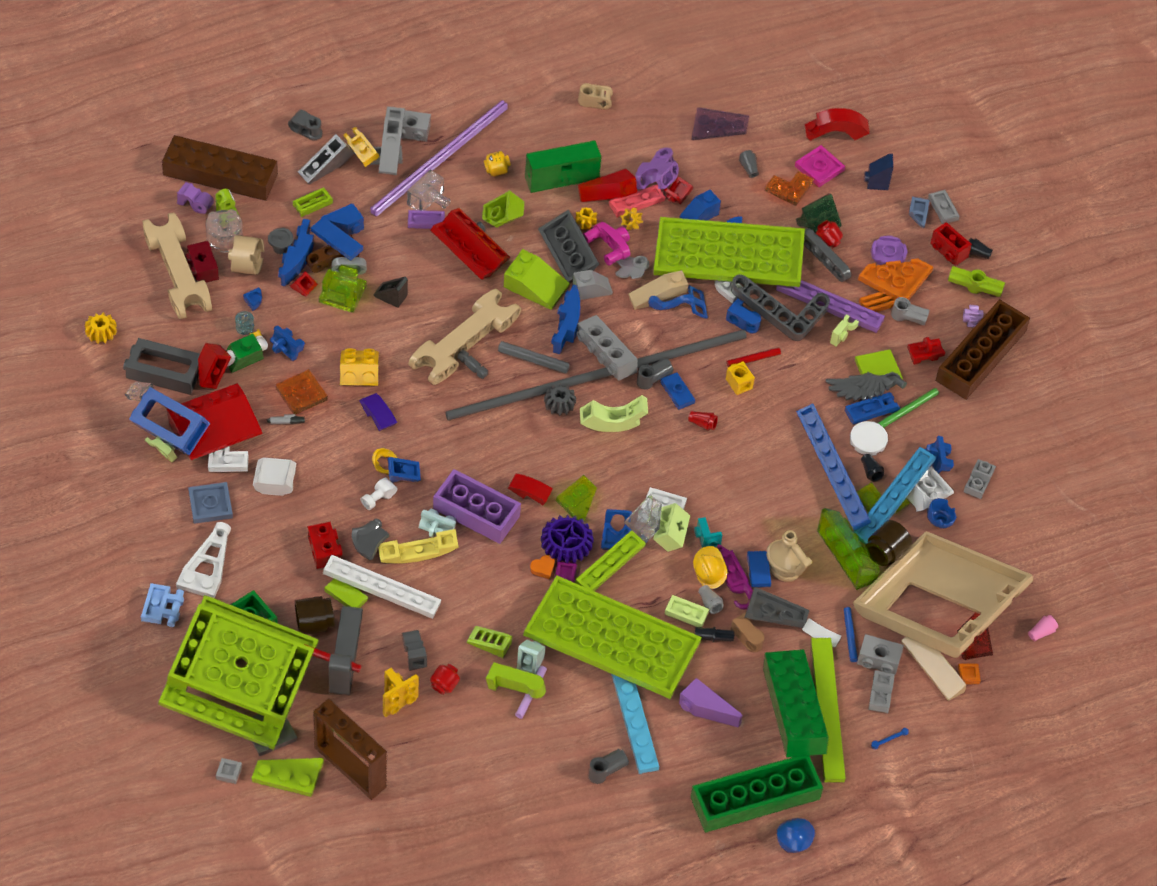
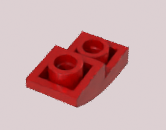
M518 473L513 476L507 488L524 499L527 495L541 505L546 503L553 488L541 481Z

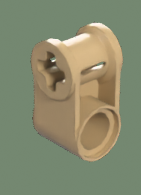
M585 83L580 87L578 102L584 107L609 109L612 104L610 97L613 94V90L608 86Z

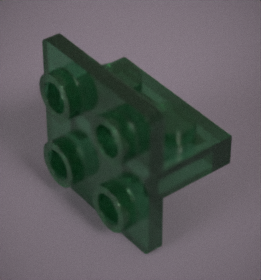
M830 193L802 207V216L796 219L798 226L810 228L815 233L818 225L826 220L835 222L838 227L842 226L833 196Z

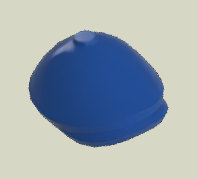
M803 818L787 820L781 823L777 829V840L780 846L790 853L806 850L811 846L815 837L814 827Z

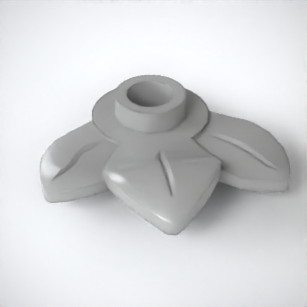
M644 256L621 259L616 261L621 268L615 274L621 278L629 276L632 279L639 278L649 268V261Z

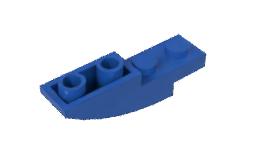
M303 219L301 226L298 225V240H294L293 246H288L287 253H283V267L279 268L278 278H281V286H286L300 274L307 264L306 257L313 251L314 235L310 234L309 219Z
M574 284L570 291L567 290L564 304H560L557 314L560 315L559 331L557 334L554 333L551 340L553 353L559 355L566 341L574 343L578 331L580 296L577 285Z

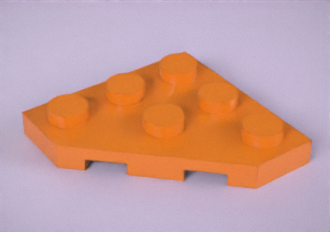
M918 258L902 263L900 260L886 262L884 265L873 263L868 264L859 274L858 280L879 292L883 291L887 296H892L894 300L899 297L910 300L932 273L933 266Z

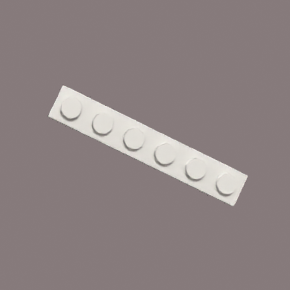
M331 555L323 570V574L432 619L441 604V599L334 555Z

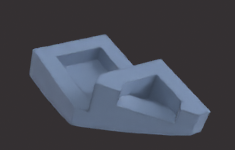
M912 197L909 215L921 228H925L930 200Z

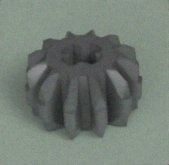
M561 383L559 387L553 385L551 389H547L544 396L546 410H551V414L558 413L559 417L562 413L567 415L569 411H573L576 403L574 390H569V386L562 387Z

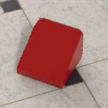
M305 271L298 276L290 287L306 297L318 284Z

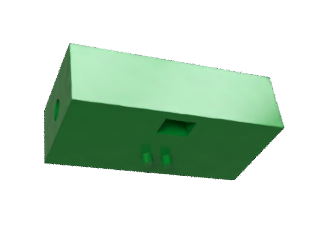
M596 141L527 153L525 179L530 192L534 193L585 183L599 178L602 156Z

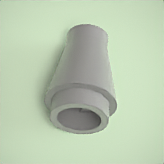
M704 585L699 589L698 593L702 598L704 606L709 609L711 614H716L723 609V599L712 591L708 585Z

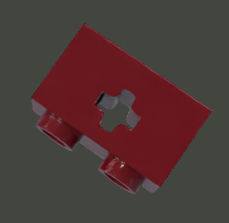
M209 241L187 245L185 258L187 263L191 265L190 270L196 282L204 280L207 283L219 280L218 266Z

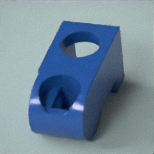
M737 298L728 308L726 320L748 333L758 332L761 324L760 314L743 307L744 302Z

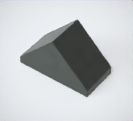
M405 276L382 282L374 293L375 298L399 308L408 295V279Z

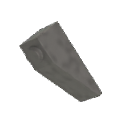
M335 134L298 173L308 184H311L341 167L355 153Z

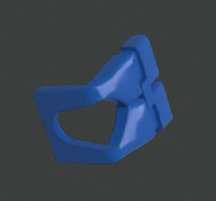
M606 510L603 540L601 541L602 550H610L631 531L632 511ZM617 514L623 515L625 519V526L618 532L610 524L613 516Z

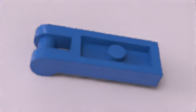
M889 392L872 399L847 405L844 411L852 425L888 413L893 414L900 409V406L897 402H894V396Z

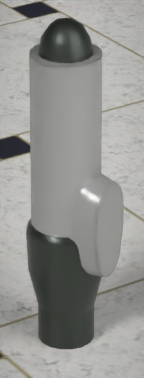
M284 414L282 417H270L267 419V422L271 424L305 423V416Z

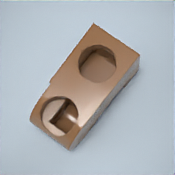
M745 612L732 620L730 630L734 631L735 636L749 651L759 652L763 647L764 634L761 630L755 628L752 624V619L744 618Z

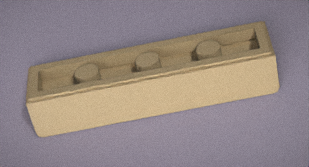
M908 637L901 640V643L948 701L965 692L966 683L940 651Z

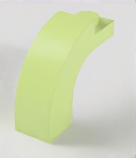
M641 395L620 407H607L592 400L580 408V424L601 432H620L635 428L640 425V418L648 414L647 398Z

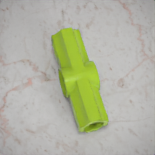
M952 266L948 278L949 282L965 286L974 294L984 292L1001 297L1005 282L987 277L981 270H973L971 272Z

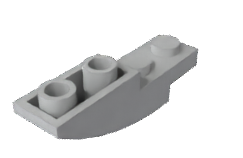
M387 106L379 173L397 175L405 108Z

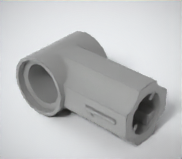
M899 297L894 302L891 316L896 321H904L906 319L925 326L930 310L912 305L908 299Z

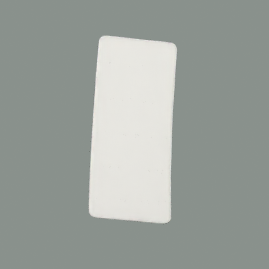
M810 618L802 628L804 632L814 638H831L832 647H836L841 638V635L820 626Z

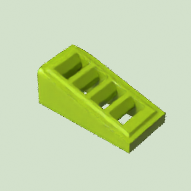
M475 626L467 643L504 658L512 643V636ZM478 633L481 634L479 640L475 639ZM485 636L488 637L486 642L483 641Z

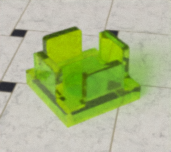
M341 264L339 272L328 269L322 281L319 303L354 313L367 286V281L359 279L358 269Z

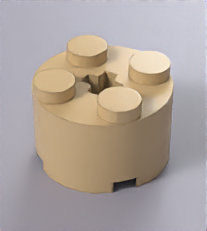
M239 235L234 236L233 249H230L228 253V259L232 260L231 272L259 274L263 264V258H260L261 252H264L262 239Z

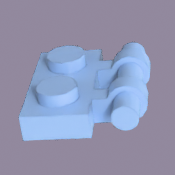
M151 583L141 614V621L161 624L162 619L167 618V625L174 627L176 621L179 620V609L184 602V591L177 589L176 594H170V586ZM167 603L173 604L171 609H166Z

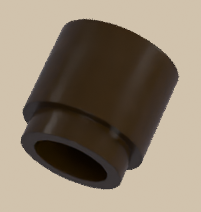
M887 520L868 538L865 549L868 556L876 564L886 566L894 563L912 545V539L909 532L900 523L894 520Z
M316 596L294 600L299 632L308 635L327 632V628L335 627L331 598Z

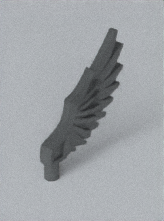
M867 372L862 375L849 376V378L826 379V383L833 385L828 387L829 391L838 392L837 397L845 396V400L853 398L854 401L860 398L863 401L867 398L872 399L874 396L883 395L885 390L888 391L896 384L902 389L907 385V382L901 379L895 372L885 375H874Z

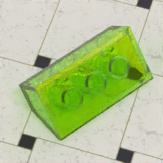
M827 508L822 509L817 532L856 590L872 584L878 579L880 571L877 563L872 561L867 548L862 546L858 535L855 532L853 533L849 527L848 520L843 518L840 512Z

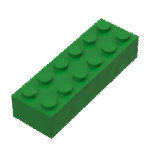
M805 650L766 652L764 654L763 671L786 758L827 754L829 736Z
M799 756L693 785L690 798L702 828L707 833L820 800L823 786L810 756Z

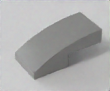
M875 670L868 710L889 712L895 674Z

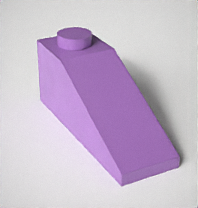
M697 678L680 693V706L694 716L734 727L741 725L743 715Z

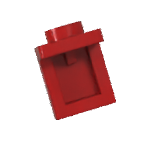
M678 176L671 187L664 189V192L670 202L673 204L677 202L681 205L693 190V186Z

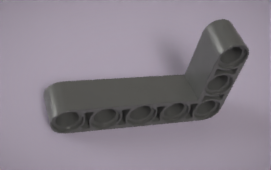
M736 275L732 280L731 292L733 295L794 341L804 339L827 312L829 307V296L825 293H818L797 316L746 276ZM741 283L744 287L738 288L736 284ZM754 294L757 295L759 298L752 299L750 295ZM817 302H823L825 305L819 306ZM768 305L771 306L773 309L767 310L764 307ZM805 315H811L813 319H807ZM779 317H785L787 321H781ZM800 328L802 332L797 333L793 329Z
M342 606L335 653L330 655L329 693L350 695L354 673L352 671V662L355 663L363 608Z

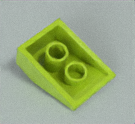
M524 249L521 250L504 273V288L550 310L554 308L570 285L567 280L539 256Z

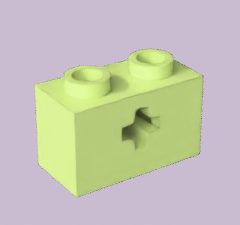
M676 503L661 507L653 540L668 552L682 548L690 515Z

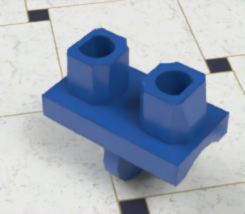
M275 326L273 329L274 334L270 339V342L273 344L272 351L276 354L282 351L292 361L296 360L298 353L303 351L305 342L301 339L294 340L292 338V331L289 328L282 329L280 326Z
M937 436V440L932 444H928L925 449L936 456L932 467L938 474L941 471H950L954 466L953 460L946 458L951 453L952 448L951 444L944 443L943 436Z

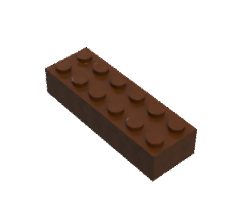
M176 135L173 136L162 160L164 176L220 190L229 189L232 193L267 201L278 175L277 160Z
M999 299L940 365L935 381L967 400L1025 334L1030 317Z

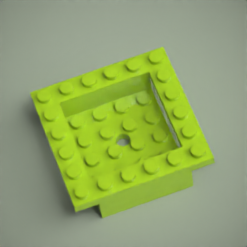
M204 595L168 674L167 682L158 705L274 750L319 639ZM238 659H243L247 662V666L240 668L235 662ZM189 686L263 715L264 719L260 721L186 692Z

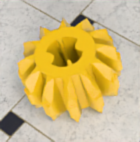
M104 312L101 315L95 313V317L89 316L88 321H85V334L91 342L96 340L97 344L100 341L106 344L107 339L113 340V336L117 333L116 321L112 319L111 314L106 316Z

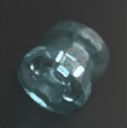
M242 311L235 316V327L239 334L248 335L253 332L254 317L250 312Z

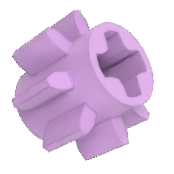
M969 305V309H964L963 322H966L968 327L974 328L983 318V310H979L978 305Z

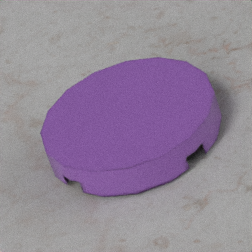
M882 236L877 241L875 240L871 247V257L879 265L899 260L902 263L907 256L906 245L897 237Z

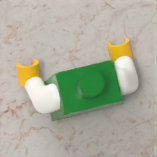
M259 329L229 344L226 351L231 356L228 363L231 373L264 359L263 351L267 349L268 343L263 338Z

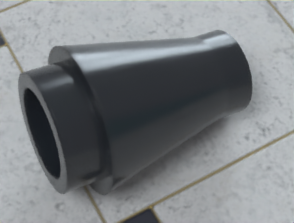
M970 237L969 242L972 245L969 255L989 259L993 249L983 244L977 238L973 239Z
M870 454L862 456L861 462L863 463L867 479L872 482L881 480L884 476V468Z

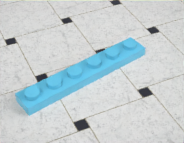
M611 674L638 773L658 771L659 764L637 686L632 682Z

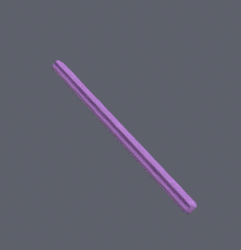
M501 100L374 204L370 208L371 214L378 216L507 110L508 104Z

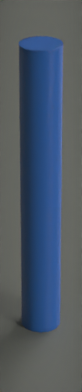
M846 607L843 611L850 662H857L852 611L850 607Z

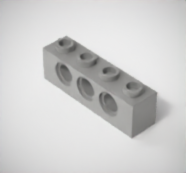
M597 315L578 323L577 338L587 346L590 353L597 357L599 363L608 369L610 375H613L619 381L637 373L638 359Z

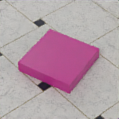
M822 145L795 162V167L818 187H821L845 171V165Z

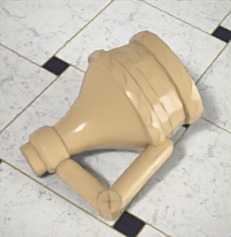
M791 530L786 531L780 540L773 541L767 548L770 572L775 578L784 582H793L812 564L811 559L796 544L797 536Z

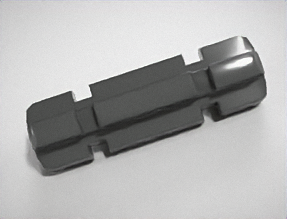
M466 350L459 352L457 358L462 363L465 362L464 364L471 371L477 373L478 377L484 379L488 375V370L484 366L481 367L482 364L474 357L468 356L469 353Z

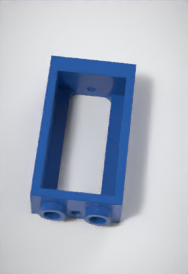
M151 387L143 394L142 400L132 411L129 418L139 428L189 456L210 425V422L203 416ZM156 402L190 421V425L182 436H177L146 418Z

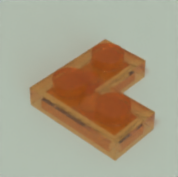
M798 171L793 179L788 182L774 175L765 186V191L797 206L813 184L814 178Z

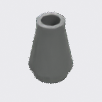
M751 150L742 152L739 155V162L749 178L758 176L756 154Z

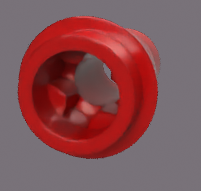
M691 411L688 421L709 431L716 428L718 416L714 415L713 412Z

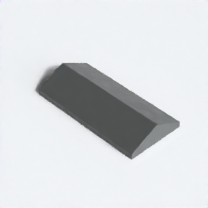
M569 209L538 228L562 274L569 283L573 282V273L586 270L594 271L599 265Z

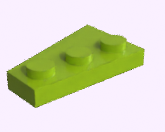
M324 758L258 760L252 775V782L312 797Z

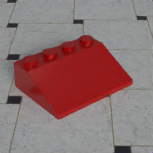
M238 383L181 403L210 422V425L190 456L188 455L190 460L263 434L248 399ZM167 408L171 429L175 435L182 436L190 425V421Z

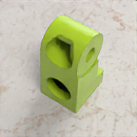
M222 189L218 191L215 196L216 213L221 223L239 219V214L235 207L236 202L230 190Z

